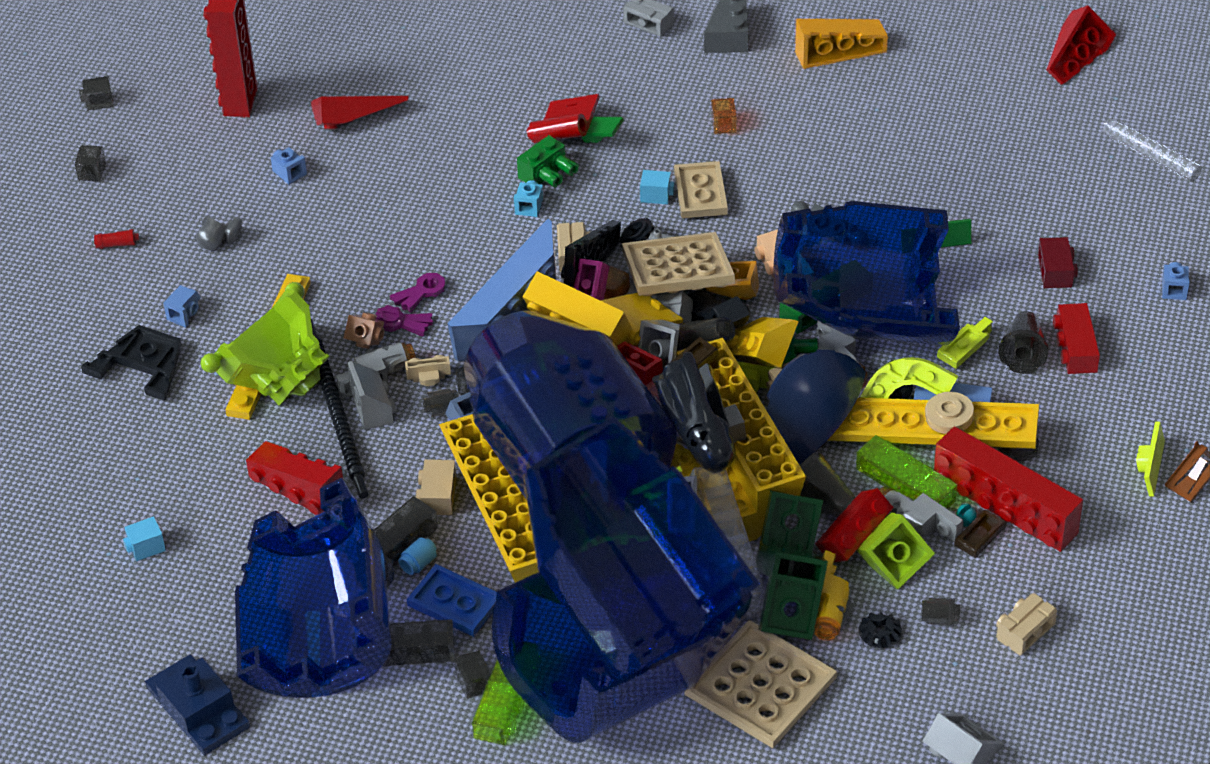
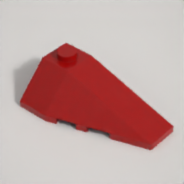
M1089 5L1071 11L1061 27L1046 70L1060 85L1064 84L1080 72L1083 67L1093 62L1096 57L1105 53L1117 34Z
M321 96L311 101V107L317 126H324L325 130L337 129V125H342L409 100L408 96Z

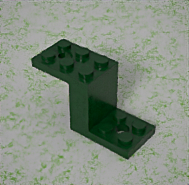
M770 490L755 564L756 569L769 577L758 628L760 631L809 640L813 639L828 564L827 560L813 553L823 504L821 499ZM795 514L798 518L797 525L794 528H787L785 524L786 517ZM794 601L797 604V610L793 615L788 616L784 613V606L786 603Z

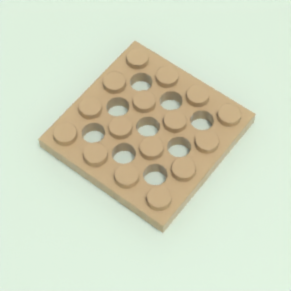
M716 232L622 243V251L639 296H653L657 293L665 292L677 293L681 290L689 289L702 290L705 287H726L729 284H735V274Z
M748 620L684 688V693L687 697L771 748H774L837 678V671L775 634L758 630L759 625ZM759 650L762 653L760 655L753 656L750 655L748 652ZM775 663H781L784 666L782 668L775 669L772 668L770 665ZM743 667L746 670L742 673H736L732 669ZM797 676H803L806 678V680L802 682H796L792 678ZM765 680L768 684L765 686H758L754 684V682ZM726 684L730 688L727 690H719L716 688V686ZM786 693L790 697L788 699H779L776 695ZM747 697L750 698L752 701L750 703L743 704L740 703L738 699ZM762 711H771L774 715L764 717L760 713Z

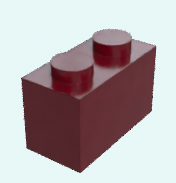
M1068 237L1039 238L1037 256L1043 288H1072L1073 278L1078 276L1077 263H1073L1074 247H1070Z

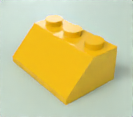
M760 317L733 330L732 334L728 336L726 344L734 357L743 362L781 368L799 321Z

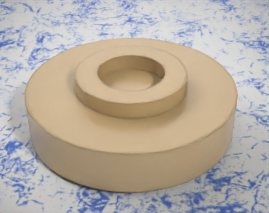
M958 392L939 393L933 396L926 404V422L931 429L942 434H946L954 426L964 431L972 424L974 419L973 403L967 396Z

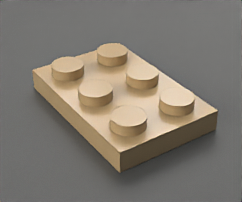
M719 161L674 165L681 218L728 215Z

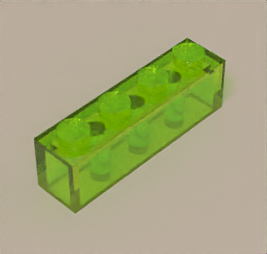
M875 435L857 451L856 469L887 489L895 490L911 498L913 501L924 493L946 509L956 502V483L934 471L930 466L916 460L910 454L893 446L889 441Z
M509 638L505 639L472 721L474 739L505 746L509 735H514L516 729L515 719L517 714H522L524 696L526 693H530L533 684V673L538 672L540 668L541 656H538L537 644Z

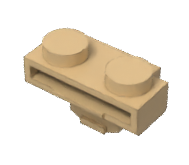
M436 355L428 359L412 358L409 361H405L407 380L413 379V382H420V385L425 387L434 386L440 382V379H445V375L451 374L449 356Z

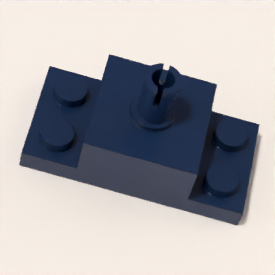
M189 654L145 680V685L149 692L204 756L250 728L248 719L234 705L232 691L202 657L195 660Z

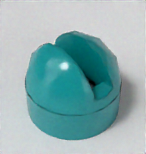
M963 504L957 509L956 515L963 520L964 527H968L977 518L976 509L970 504Z

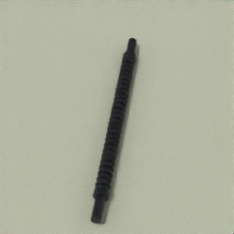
M311 319L313 335L319 341V348L326 354L322 338L317 334L314 322ZM327 359L319 368L320 385L322 386L342 455L349 471V477L355 483L359 498L365 499L369 495L364 481L365 472L362 468L354 438L352 437L351 428L347 422L346 413L344 412L335 379L333 378L329 360Z

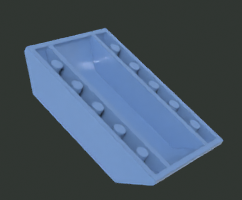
M547 219L447 323L454 358L457 361L493 359L497 354L500 355L504 352L503 329L513 327L517 329L519 326H524L529 320L535 319L532 317V312L527 308L523 295L537 271L556 280L551 220Z

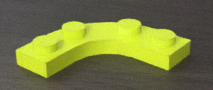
M914 357L896 359L885 364L874 373L860 398L888 399L895 389L903 385L912 384L923 387L936 395L950 392L958 375L926 359Z

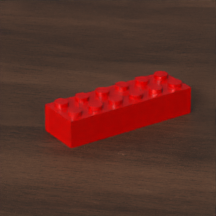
M208 0V6L204 7V20L208 21L207 38L211 39L210 55L214 57L212 68L213 73L217 75L215 87L220 93L218 105L222 107L223 116L250 117L258 85L245 1Z
M955 426L936 443L933 478L939 483L950 487L961 496L969 498L982 508L988 509L1003 520L1012 523L1025 533L1031 534L1043 541L1047 546L1053 547L1060 552L1079 533L1084 499Z

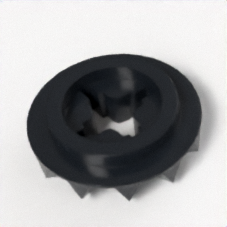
M642 218L631 222L623 230L620 236V243L646 240L655 228L652 221L648 218Z
M882 611L879 614L870 612L867 618H862L859 626V635L869 646L875 648L891 647L901 638L902 628L900 620H895L892 613L884 615ZM885 625V630L881 629L876 633V627Z

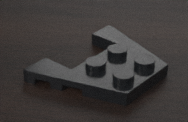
M138 325L115 341L116 345L108 351L102 350L97 354V359L91 363L87 361L81 366L83 374L102 379L114 363L151 374L153 377L144 387L145 394L165 401L182 343L180 338Z

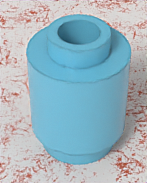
M420 537L401 553L398 563L403 571L409 575L419 573L437 557V548L430 539Z

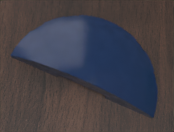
M818 349L817 352L801 354L780 371L768 391L766 398L770 401L767 412L799 465L816 452L840 427L855 405L861 392L866 371L858 362L846 354L827 349Z

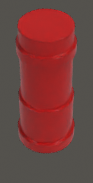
M134 229L94 235L96 249L115 246H135L136 241L140 240L139 233H135Z

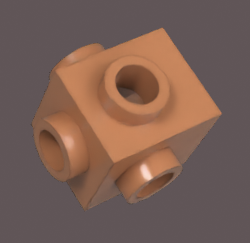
M363 312L362 315H349L344 339L355 341V346L370 349V345H379L385 333L383 328L384 321L377 320V315Z

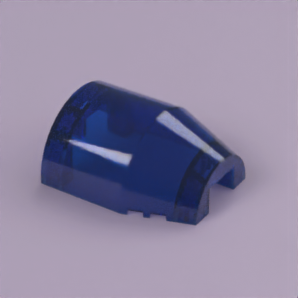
M849 201L844 206L832 208L831 205H826L822 210L811 211L809 208L782 213L777 231L773 266L774 290L777 300L849 337L949 345L956 338L960 330L958 309L937 307L935 282L940 274L938 252L949 231L947 210Z
M342 478L320 488V504L324 512L293 526L275 510L254 521L247 549L250 551L247 563L242 564L243 580L241 585H236L235 589L237 677L260 691L291 698H313L337 694L354 688L371 678L383 666L390 653L391 634L384 550L357 500Z

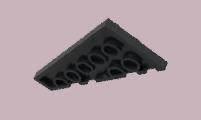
M611 220L565 247V262L561 270V278L564 279V284L574 288L576 275L579 272V259L603 263L608 260L620 243V221Z

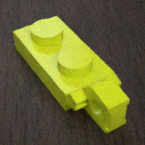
M984 317L976 325L966 324L938 349L937 358L957 369L987 342L992 332L993 321Z

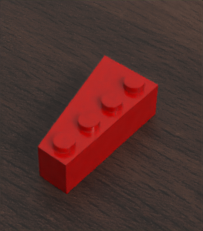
M267 441L246 459L248 475L254 482L262 483L274 493L282 494L289 498L291 502L302 505L315 515L328 519L346 501L342 466L334 464L332 467L326 466L327 464L324 460L317 459L314 462L309 460L306 454L299 452L297 455H293L290 449Z

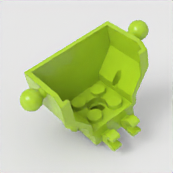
M298 282L289 283L273 308L230 344L223 343L214 354H205L200 362L201 368L207 373L217 372L226 383L257 389L262 395H269L279 406L291 395L305 396L320 381L319 368L329 358V355L319 348V341L313 335L309 305L303 299L304 287Z

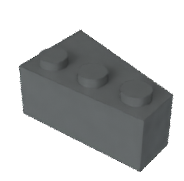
M719 0L704 32V53L748 52L746 0Z

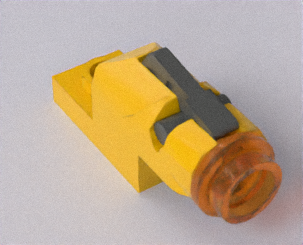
M827 550L822 556L823 559L828 561L814 633L819 639L830 641L839 634L854 604L848 599L850 592L849 583L843 578L834 575L836 566L833 565L836 554Z

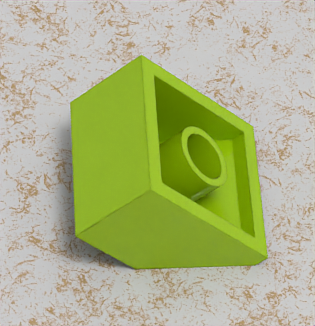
M892 512L857 549V552L868 565L896 589H899L935 554L903 515Z

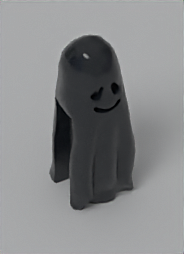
M684 352L682 358L666 365L663 368V372L654 376L652 380L657 388L663 410L698 464L708 472L719 473L726 470L732 464L736 455L730 425L714 379L713 368L709 364H705L698 369L693 354L691 352Z

